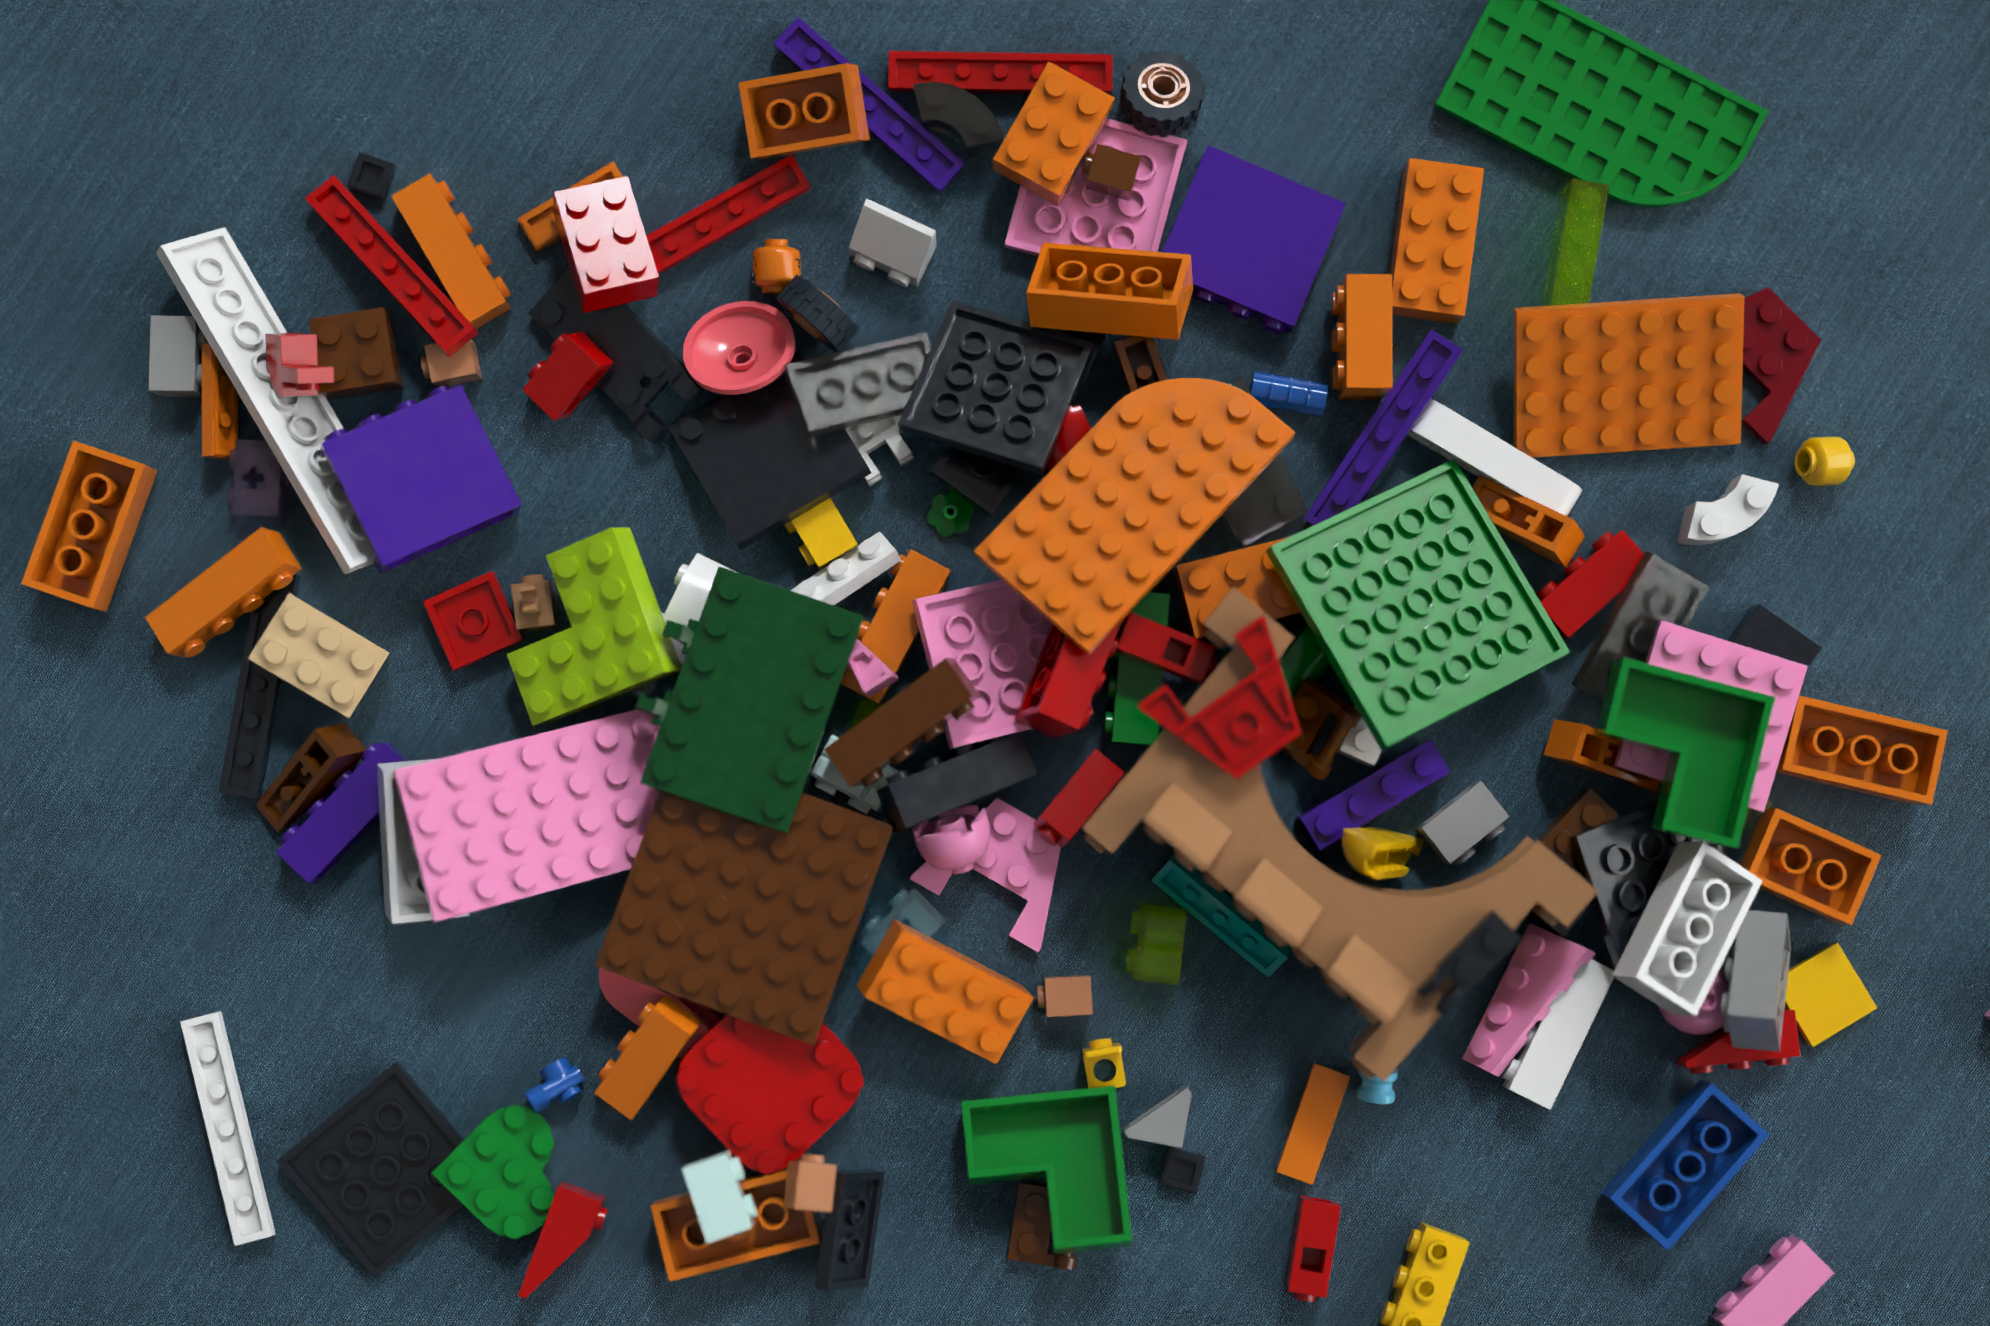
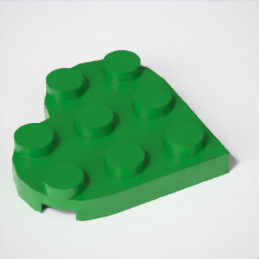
M510 1105L498 1108L489 1114L431 1173L487 1228L496 1234L513 1239L529 1235L542 1226L554 1198L550 1182L542 1172L550 1159L551 1151L554 1147L551 1129L543 1116L535 1113L529 1107Z

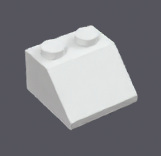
M866 199L849 245L850 255L855 257L853 262L862 268L874 271V268L877 267L888 272L887 278L899 285L907 287L911 283L918 286L937 247L936 230Z

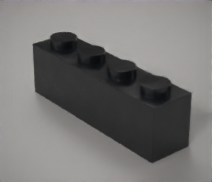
M1021 732L1011 736L1006 735L985 740L986 746L976 750L973 744H968L952 751L954 758L942 763L939 756L919 764L921 772L909 776L906 769L885 778L888 785L876 792L890 825L894 826L893 833L1037 775L1038 772Z

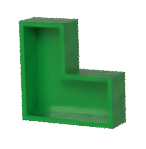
M1623 657L1613 662L1596 735L1670 754L1652 829L1725 848H1738L1775 697Z
M1115 1086L961 1101L970 1185L1046 1177L1054 1255L1132 1246Z

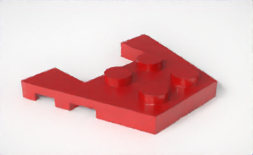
M1263 615L1233 636L1257 670L1192 717H1189L1168 686L1164 685L1137 705L1144 713L1236 779L1243 776L1301 734L1267 621Z

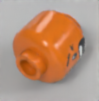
M766 239L765 247H759L752 253V281L754 285L761 287V293L780 294L796 275L801 276V254L799 250L788 247V240Z

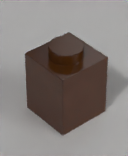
M1097 144L1094 155L1087 153L1081 175L1088 177L1086 189L1129 201L1141 156Z

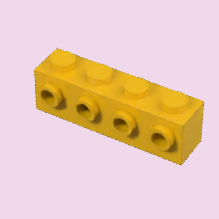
M1420 1222L1418 1230L1413 1228L1406 1243V1250L1410 1252L1405 1266L1399 1265L1396 1271L1393 1287L1397 1289L1393 1301L1385 1303L1380 1323L1384 1324V1326H1441L1470 1242L1464 1237Z

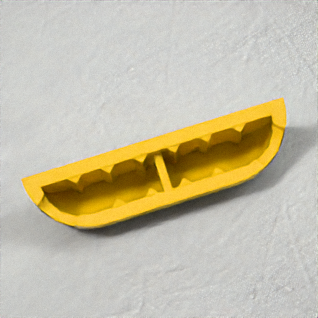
M1380 827L1345 828L1342 833L1343 852L1348 862L1359 873L1375 880L1407 875L1409 867L1405 865L1410 858L1411 852L1419 856L1425 840Z

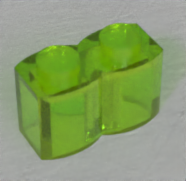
M1140 904L1139 911H1132L1130 933L1136 934L1135 949H1128L1126 958V971L1132 972V980L1179 985L1187 909Z

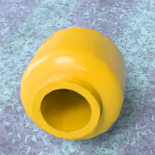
M1811 437L1804 441L1796 452L1794 464L1797 473L1809 485H1839L1846 481L1855 464V457L1848 443L1841 437Z

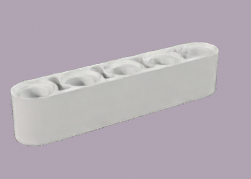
M1431 399L1408 433L1410 437L1448 460L1455 459L1460 467L1475 476H1483L1497 483V485H1502L1504 488H1508L1565 516L1569 515L1582 492V489L1571 480Z

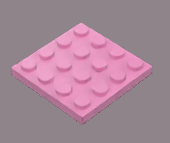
M1107 119L1088 153L1094 155L1097 144L1141 156L1129 201L1086 189L1088 177L1081 175L1085 162L1084 159L1058 206L1020 185L1004 247L1039 256L1043 242L1158 252L1187 139L1167 135V137H1160L1159 135L1150 136L1142 130L1138 131L1135 129L1134 125Z
M1003 580L913 600L912 604L929 670L945 658L955 659L981 695L972 702L975 709L957 721L953 716L943 724L949 749L1033 729L1014 719L1052 623Z
M1663 620L1658 621L1645 663L1775 697L1748 805L1749 809L1764 812L1808 666ZM1621 741L1614 766L1663 781L1670 754Z

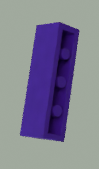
M1425 740L1297 816L1296 820L1314 850H1321L1340 839L1343 829L1360 827L1450 773V770L1432 740Z
M383 741L380 745L376 742L372 744L360 757L363 763L354 772L346 771L334 783L333 786L337 790L327 800L322 797L315 802L307 811L310 817L300 828L297 825L293 826L280 839L283 845L276 853L308 884H317L380 819L377 764L409 761L392 743Z

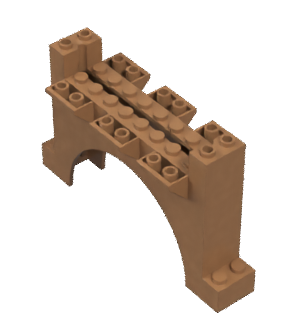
M1234 587L1202 623L1208 629L1204 633L1208 640L1219 649H1223L1227 645L1231 650L1184 704L1183 708L1189 717L1198 713L1257 670L1233 637L1236 633L1263 615L1267 621L1278 660L1294 639L1291 634ZM1164 728L1084 823L1082 828L1087 832L1084 839L1100 853L1107 849L1113 854L1143 818V821H1145L1143 823L1144 831L1161 845L1166 840L1174 846V856L1190 870H1193L1196 865L1203 871L1205 870L1206 872L1203 874L1204 879L1220 893L1225 888L1232 892L1231 898L1235 907L1252 922L1258 916L1261 919L1260 922L1264 927L1265 933L1282 947L1289 942L1293 946L1291 949L1294 952L1293 954L1309 968L1312 969L1315 964L1320 966L1321 968L1318 971L1324 977L1323 979L1326 981V984L1341 997L1345 998L1348 995L1357 1007L1356 1009L1370 1020L1348 1046L1353 1055L1350 1060L1354 1063V1067L1368 1079L1372 1080L1377 1076L1383 1082H1385L1441 1016L1435 1009L1437 1001L1455 984L1445 976L1437 988L1425 997H1422L1417 992L1418 987L1437 968L1436 964L1489 911L1493 910L1512 929L1519 924L1530 909L1553 927L1557 922L1568 927L1598 892L1539 841H1533L1528 836L1510 853L1484 871L1462 881L1442 887L1422 890H1398L1358 882L1325 866L1295 841L1283 825L1271 803L1261 774L1260 763L1236 779L1167 728Z

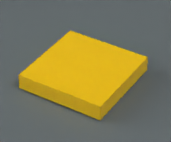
M1838 942L1831 943L1789 969L1785 1007L1795 1010L1797 1027L1810 1047L1816 1046L1877 1009V1006Z

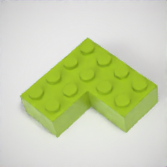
M611 527L546 555L572 627L507 654L533 726L556 722L681 671L682 667L671 638L665 639L662 636L666 624L630 527Z

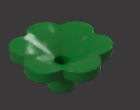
M954 491L950 492L947 496L938 494L932 499V509L927 514V520L930 525L937 527L938 534L942 537H950L954 533L964 534L970 527L969 519L974 515V508ZM953 510L954 514L948 515L947 511Z

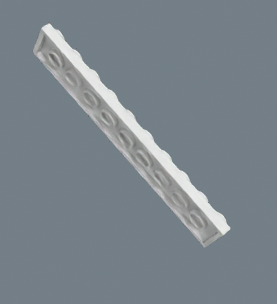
M224 227L161 245L156 252L158 258L343 573L348 574L373 564L375 554L326 457L321 458L319 455L321 443L325 442L324 437L344 428L326 397L320 394V390L317 396L281 397L274 390L270 381V374L267 370L265 334L287 333L228 231Z

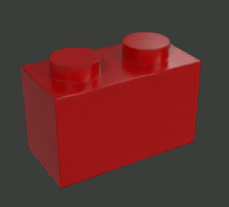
M583 331L569 335L566 333L562 334L551 345L550 350L553 353L545 362L543 360L530 370L527 375L530 380L522 389L553 421L570 416L614 364Z

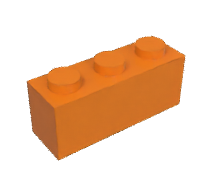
M664 995L656 1005L651 1002L646 1005L636 1021L642 1024L636 1033L630 1030L617 1047V1050L622 1052L616 1062L610 1059L597 1076L602 1082L594 1094L630 1120L645 1105L702 1023L701 1020L667 995Z

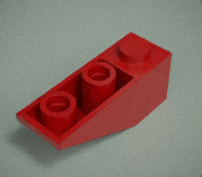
M1784 1009L1780 1052L1732 1047L1730 1033L1724 1032L1723 1028L1678 1058L1677 1065L1690 1068L1691 1074L1713 1072V1065L1727 1064L1728 1070L1751 1068V1061L1765 1060L1766 1066L1789 1064L1788 1057L1801 1056L1795 1010Z

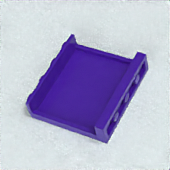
M1208 145L1162 252L1191 255L1193 297L1196 300L1208 305H1213L1214 301L1228 307V313L1241 319L1247 320L1249 316L1262 321V327L1273 333L1282 334L1283 331L1291 333L1346 203Z
M461 384L451 389L449 385L436 388L428 394L429 398L418 403L414 399L405 401L394 408V413L382 418L380 414L369 416L359 423L360 427L346 432L345 429L336 430L325 436V442L321 443L319 455L321 458L326 457L375 554L373 562L380 575L515 516L522 506Z

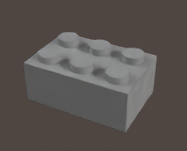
M1748 910L1731 944L1733 946L1732 958H1727L1725 979L1729 981L1728 993H1723L1721 1003V1016H1724V1032L1730 1033L1732 1047L1780 1052L1791 954L1788 914Z

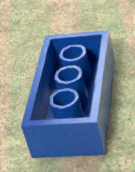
M1700 1079L1602 1190L1601 1194L1657 1245L1669 1250L1769 1137V1134L1713 1083Z

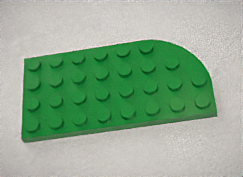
M1489 0L1434 105L1435 109L1615 202L1639 208H1663L1684 204L1711 192L1737 170L1745 159L1769 112L1759 105L1555 0Z

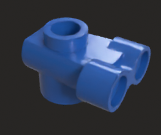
M563 1057L552 1062L539 1072L545 1083L538 1084L524 1093L532 1110L538 1113L557 1099L563 1104L578 1096L582 1092L579 1086L584 1084L585 1080L576 1065L572 1067L567 1057Z

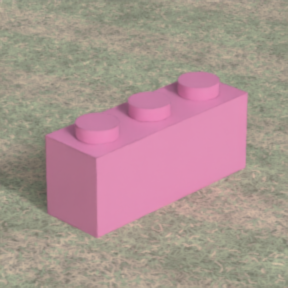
M1790 1235L1788 1238L1783 1237L1773 1244L1769 1250L1770 1256L1761 1265H1754L1744 1274L1742 1278L1744 1283L1734 1293L1732 1291L1727 1292L1718 1300L1715 1305L1717 1310L1711 1316L1721 1326H1783L1834 1272L1801 1239Z

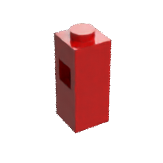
M1130 612L1127 620L1121 627L1118 635L1119 643L1115 650L1117 653L1196 685L1202 683L1204 677L1207 678L1213 672L1218 658L1213 656L1216 646Z
M1095 748L1033 824L1039 829L1037 831L1039 836L1052 846L1057 844L1063 848L1125 772Z
M1299 1195L1284 1285L1289 1292H1293L1294 1299L1315 1302L1316 1296L1327 1297L1341 1205L1337 1201Z

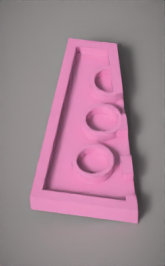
M1529 923L1462 1059L1499 1077L1529 1039L1527 1033L1537 1021L1542 1022L1551 1011L1548 1006L1561 990L1567 991L1575 980L1572 976L1583 962L1588 964L1596 953Z

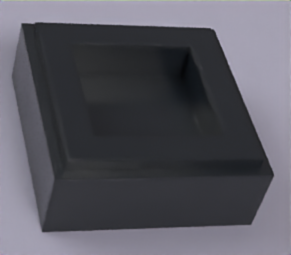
M359 152L347 188L385 202L397 166L394 163Z
M1168 1146L1159 1185L1197 1194L1206 1156Z

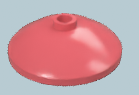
M756 301L728 303L706 313L692 326L684 341L683 360L690 377L702 388L725 395L749 393L770 384L785 371L795 351V336L787 317L773 306Z

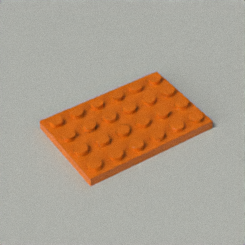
M1737 293L1514 308V447L1535 458L1741 444L1745 296Z

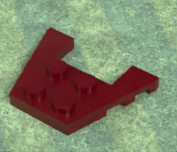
M1769 287L1746 297L1744 300L1743 370L1767 395L1741 422L1764 445L1773 438L1821 342V339Z

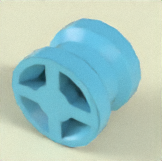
M1397 1069L1391 1073L1385 1082L1377 1076L1370 1080L1359 1071L1362 1084L1357 1088V1098L1374 1104L1393 1103L1395 1101V1092L1392 1089V1084L1397 1079Z

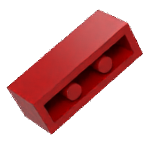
M1623 529L1613 535L1606 531L1591 544L1595 551L1585 560L1579 555L1563 569L1567 575L1560 582L1555 584L1551 580L1536 593L1563 640L1575 633L1653 564Z

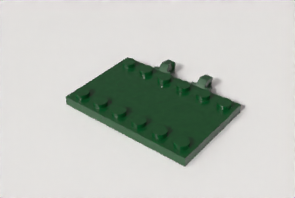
M719 566L699 622L689 619L687 626L667 620L662 633L663 638L670 637L684 645L681 652L686 655L673 693L666 692L664 700L658 697L655 699L645 696L643 692L639 696L636 705L637 710L654 715L652 724L660 727L640 781L641 785L788 835L862 626L864 615Z

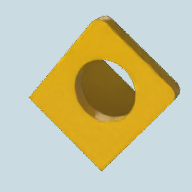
M1111 1038L1089 1041L1090 1047L1082 1049L1088 1088L1124 1087L1126 1079L1121 1056V1044H1112ZM1102 1059L1112 1061L1116 1067L1115 1076L1105 1082L1098 1080L1093 1072L1095 1064Z

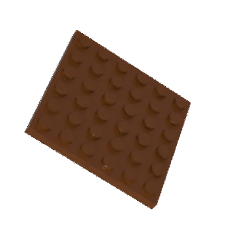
M660 791L595 966L814 1045L894 826L802 793L787 835Z

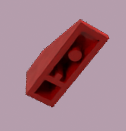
M566 1182L558 1185L521 1286L519 1297L526 1298L594 1233L595 1229L602 1230L609 1209L603 1207L606 1200L605 1196Z

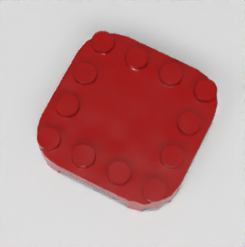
M725 1014L689 1049L685 1050L678 1060L679 1063L675 1076L677 1091L686 1105L735 1157L738 1156L741 1163L751 1170L764 1174L781 1171L788 1167V1161H796L851 1108L858 1098L864 1083L860 1065L853 1054L823 1022L815 1044L811 1045L729 1014Z

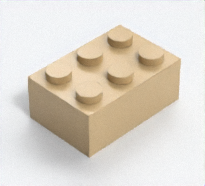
M289 593L248 659L349 719L388 657L389 652Z

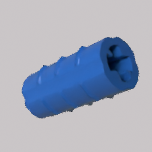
M1253 371L1249 394L1266 408L1322 417L1327 400L1328 384L1311 381L1310 379L1304 380L1293 378L1292 376L1275 375L1273 372L1270 374Z

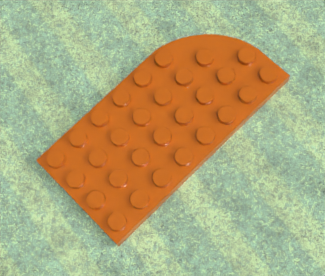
M1177 378L1141 387L1119 400L974 550V556L1089 656L1295 437V432L1253 396L1226 383L1202 378Z

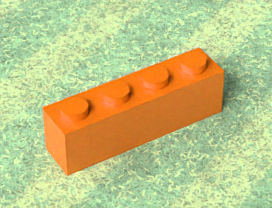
M429 173L391 195L455 306L475 329L512 309L506 299L512 295L501 276L495 279L487 266L493 262L483 245L479 244L475 247L469 237V234L474 232L463 212L456 215L450 205V202L454 201L455 197L444 180L437 183Z
M260 527L145 618L167 654L190 658L202 652L206 647L205 643L214 636L229 631L234 626V621L241 615L259 608L264 602L263 598L272 591L282 589L290 584L293 580L292 576L300 571L302 567L279 532Z
M910 549L907 557L900 554L901 561L893 566L890 573L896 576L889 590L882 587L872 606L878 610L871 623L866 620L863 622L857 637L896 675L920 633L912 601L940 594L951 576L950 569ZM852 668L845 671L841 682L842 686L879 706L891 687L889 685L874 696L869 697L864 694Z

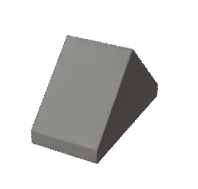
M1183 1085L1124 1126L1123 1130L1128 1138L1182 1148L1192 1095L1189 1089Z

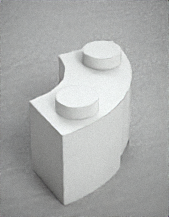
M1743 474L1730 480L1725 493L1716 501H1696L1685 507L1677 543L1706 545L1724 540L1746 530L1767 511L1776 495L1779 484Z
M699 553L696 554L689 566L683 563L674 580V584L678 587L665 614L662 613L665 624L667 620L687 626L689 619L699 622L718 567L720 566L731 571L734 570ZM671 638L679 662L683 665L686 655L682 654L681 651L684 645L680 644L678 640Z

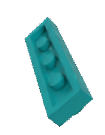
M1173 854L1151 881L1267 978L1271 976L1288 959L1292 953V948L1288 944L1284 947L1279 945L1265 933L1264 927L1259 920L1255 919L1252 922L1235 907L1229 895L1224 891L1220 893L1204 879L1200 871L1196 868L1190 870Z

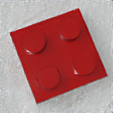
M490 571L423 601L453 671H458L525 641L521 631L516 628L515 617L494 571Z

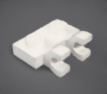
M887 395L842 423L871 471V474L864 477L869 486L881 480L882 477L868 454L883 444L887 443L900 466L913 459L911 450L900 436L902 432L899 431L898 422L901 415Z

